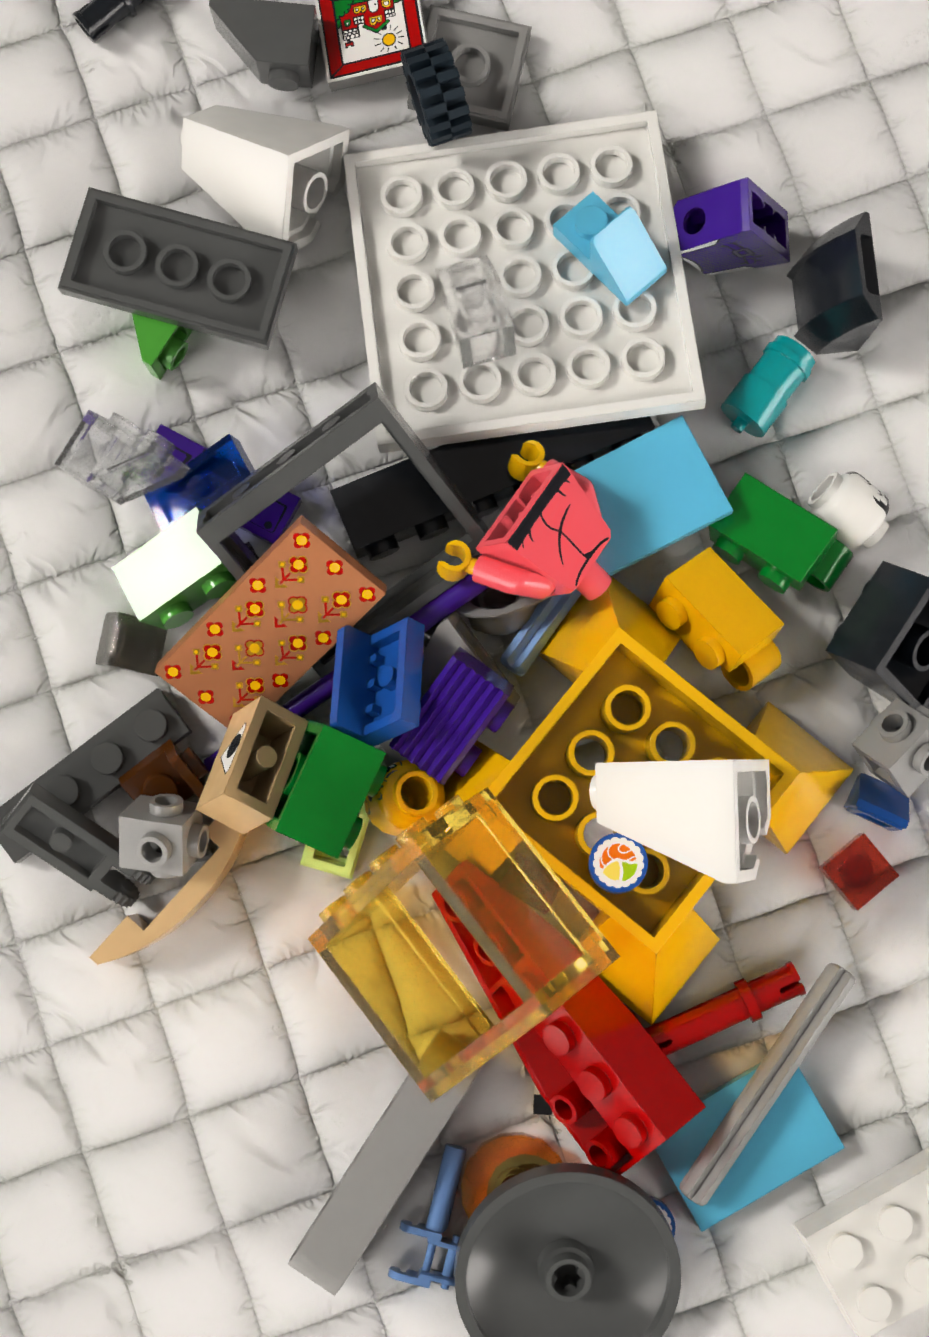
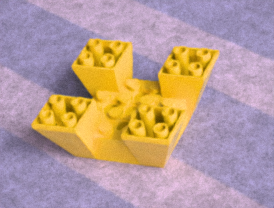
M611 576L610 586L598 598L589 601L582 594L540 651L539 656L573 683L572 686L511 761L477 740L474 744L482 749V752L464 777H461L456 772L452 773L444 784L445 802L442 813L434 824L417 832V834L456 866L463 863L485 880L489 878L518 844L600 910L598 915L571 947V950L603 980L622 1002L649 1024L653 1025L720 940L693 909L715 879L642 845L648 857V869L644 879L635 889L627 893L614 894L598 887L592 880L588 869V860L592 849L587 846L583 836L586 824L593 818H597L596 810L592 807L589 794L590 782L595 775V770H587L577 763L574 755L576 744L584 739L598 742L604 751L603 763L667 761L658 754L656 739L660 732L670 731L678 735L683 744L682 755L677 761L769 759L771 820L767 835L762 836L785 854H788L854 769L769 701L747 728L742 726L664 663L681 637L674 630L666 628L649 605Z

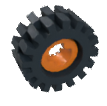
M439 38L401 51L400 57L403 64V73L407 80V88L411 94V101L428 145L434 147L470 135L473 130L471 128L472 120L469 116V106L465 100L466 94L464 87L461 86L460 75L457 67L454 65V58L451 51H449L446 41L443 38Z

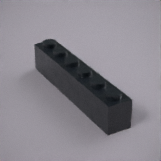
M647 416L445 444L433 448L429 452L482 518L496 511L499 508L497 502L513 496L522 484V481L514 479L509 474L507 467L511 454H517L524 459L520 455L524 442L529 440L538 441L545 451L544 460L548 462L550 459H555L560 463L563 462L570 469L576 470L654 430L655 426L651 417ZM410 459L330 490L357 559L368 555L370 561L387 557L400 549L398 542L418 535L420 541L436 537L449 529L447 522L456 519Z

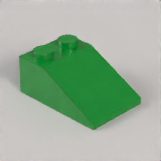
M307 720L309 723L274 817L264 824L280 834L338 859L342 849L349 850L360 833L363 819L358 817V814L366 797H374L384 781L387 767L382 765L386 752L326 724Z

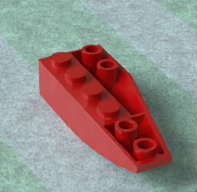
M463 863L456 866L431 894L539 1093L551 1107L554 1116L563 1123L586 1153L592 1165L608 1169L620 1175L668 1140L706 1107L638 1019L603 980L552 931L512 898Z

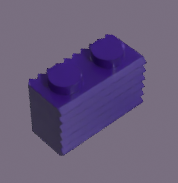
M459 647L420 700L419 727L394 737L389 746L392 750L398 751L401 756L407 758L411 763L416 764L420 770L426 771L430 777L435 778L440 784L444 785L453 772L464 777L482 752V749L474 744L486 727L496 733L515 707L507 700L514 685Z

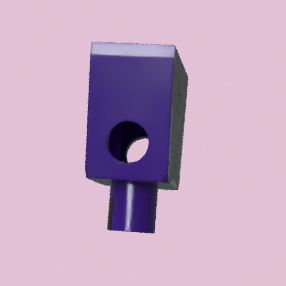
M748 177L678 200L673 207L682 259L703 274L715 275L790 262L788 212Z

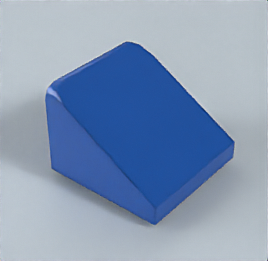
M860 773L857 776L844 805L847 808L846 811L889 831L906 829L910 822L909 798L888 784L865 773Z

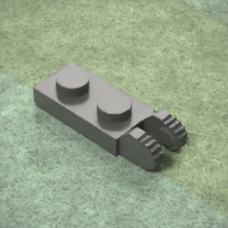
M35 782L8 814L0 827L1 833L89 891L94 889L109 900L115 901L121 907H131L140 897V892L135 883H132L130 879H126L117 870H110L112 866L128 877H133L140 884H151L156 878L147 871L120 868L119 838Z

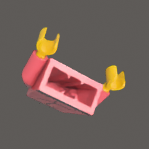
M526 441L523 443L520 455L524 459L517 454H511L507 467L509 474L514 479L522 481V484L475 548L481 556L478 559L471 557V550L463 541H450L446 544L445 552L460 558L463 563L453 566L444 561H438L437 572L441 578L450 582L459 581L467 574H470L475 583L503 593L542 600L550 596L570 594L577 589L587 600H594L607 590L612 581L611 576L596 562V559L611 539V530L602 518L594 485L589 479L570 469L563 462L560 463L555 459H550L548 462L544 460L545 451L538 441Z

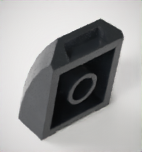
M863 212L842 222L819 237L786 275L792 280L798 326V332L794 337L816 355L858 351L883 320L870 214Z

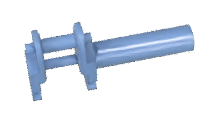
M445 1144L426 1224L418 1223L413 1225L411 1221L401 1220L399 1228L402 1231L427 1238L428 1247L423 1267L419 1271L408 1269L406 1272H402L400 1268L391 1266L388 1272L389 1277L425 1288H430L431 1281L441 1283V1288L445 1290L449 1289V1285L455 1286L454 1262L460 1236L453 1234L451 1239L443 1237L442 1234L448 1229L467 1151L466 1148L455 1144ZM436 1246L448 1249L442 1272L431 1269Z

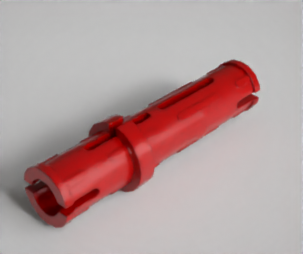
M789 961L784 966L749 982H746L744 978L733 982L735 988L648 1028H644L663 1053L668 1056L749 1018L752 1023L763 1019L762 1012L799 995L803 996L806 994L804 985L799 983L801 979L794 965Z

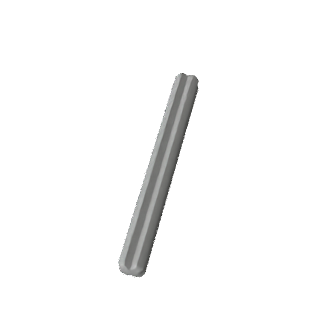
M829 963L825 967L681 1181L679 1189L694 1203L700 1206L708 1203L855 984L854 976L843 967L834 963Z

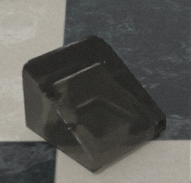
M108 612L105 615L95 663L105 667L158 676L154 672L157 663L162 659L168 629L165 630L139 622L137 616L121 612Z

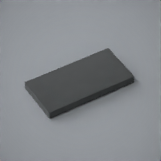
M89 187L60 278L58 290L63 295L269 350L298 247L297 243Z

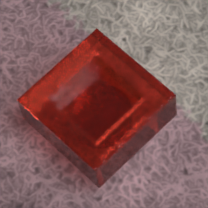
M864 833L856 835L818 867L849 906L857 911L899 877V874Z

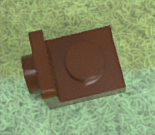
M170 738L118 779L122 788L133 800L140 795L155 796L168 793L179 795L185 801L194 793L200 799L206 784L203 777L209 771L190 747L181 752Z

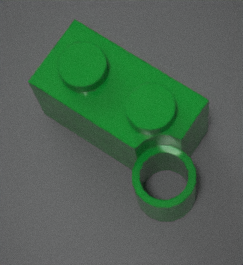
M747 473L743 475L727 498L733 513L709 525L710 540L714 542L712 548L717 554L735 565H739L741 561H744L759 571L757 577L765 585L781 594H784L789 586L800 591L806 582L821 591L829 592L854 557L850 549L836 539L838 529Z

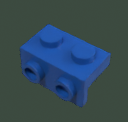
M406 617L373 635L364 633L350 625L338 629L330 727L373 747L419 727L422 665L424 662V624Z

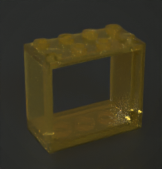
M488 787L465 802L457 794L434 813L438 820L427 822L422 817L400 833L395 840L401 848L395 844L368 865L371 870L365 872L343 890L345 895L331 903L318 915L324 923L308 938L431 1103L550 1016L620 957ZM420 870L428 877L522 1000V1002L494 1023L488 1018L394 895Z

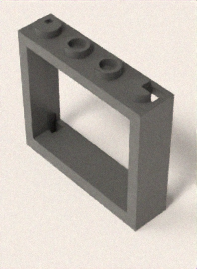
M374 382L199 512L196 533L238 581L258 559L235 531L381 423L466 530L467 534L458 540L468 545L471 550V557L478 559L481 556L475 548L489 528L377 383ZM444 549L387 590L386 595L353 627L373 635L406 617H410L458 582H450L441 578L437 572V562L444 561L449 565L456 566L463 563L462 560L447 554ZM336 644L312 666L321 678L334 670Z

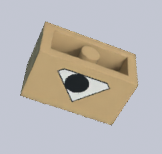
M262 695L232 715L195 810L242 834L272 820L309 721Z

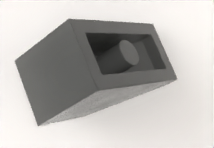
M209 0V7L216 30L261 83L268 84L270 87L280 91H295L299 87L313 88L319 36L315 5L266 0Z

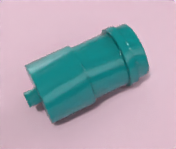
M778 335L773 342L768 343L763 350L764 354L753 369L742 377L722 403V412L732 422L731 428L736 432L742 433V431H745L752 436L762 438L785 409L787 400L801 382H805L810 376L811 369L815 365V359L805 347L787 336Z

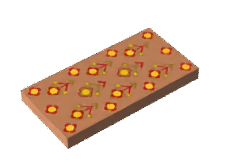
M301 515L157 663L154 673L228 728L232 715L261 695L276 703L336 644L338 629L346 625L353 627L386 595L387 585Z

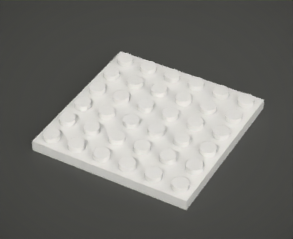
M656 110L463 137L434 147L429 146L428 143L343 155L370 385L374 382L377 383L425 447L705 409L706 395ZM592 191L617 215L629 206L636 211L667 267V272L628 306H625L553 236V224ZM382 423L375 427L379 453L402 451L401 447Z

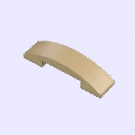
M214 820L208 828L209 838L219 847L217 851L150 924L138 914L127 915L89 958L97 965L120 959L149 947L175 931L191 918L220 886L239 855L247 833L242 834Z

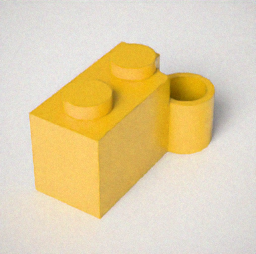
M710 546L664 578L649 606L666 628L674 630L681 637V640L694 653L695 658L703 667L714 670L720 666L726 680L740 691L750 690L780 667L782 662L781 654L773 639L784 626V623Z

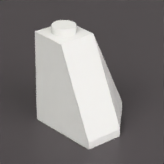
M214 105L183 117L181 169L246 230L297 243V247L300 249L312 243L321 226V223L314 218L327 194L336 197L345 181L343 155L348 154L350 129L340 125Z
M769 759L595 763V775L590 782L589 794L592 807L596 810L598 824L724 884H738L756 879L760 861L758 855L750 854L752 846L757 842L759 835H767L771 820Z

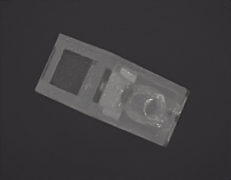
M91 410L87 411L54 463L87 488L119 505L184 478L189 470L185 464L172 455L176 446L163 436L150 429L147 430L144 436L139 435L141 429L125 417L113 412L111 417L107 419Z

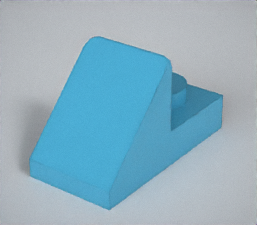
M592 191L553 224V236L625 306L633 302L667 272L663 259L636 211L631 206L617 215Z

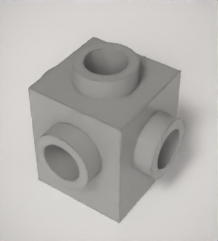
M895 698L882 713L878 714L871 721L870 725L852 745L873 775L907 798L929 777V709L919 705L915 710L900 699Z
M168 793L155 796L140 795L118 816L119 867L147 871L154 877L163 879L183 877L193 864L205 855L208 848L209 828L203 824V813L195 810L198 803L183 801L181 796Z

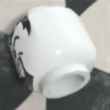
M849 471L842 475L838 472L831 473L816 487L808 499L807 504L811 507L810 513L838 529L836 539L850 550L861 545L866 548L872 547L888 530L889 524L884 520L889 511V500L857 472Z

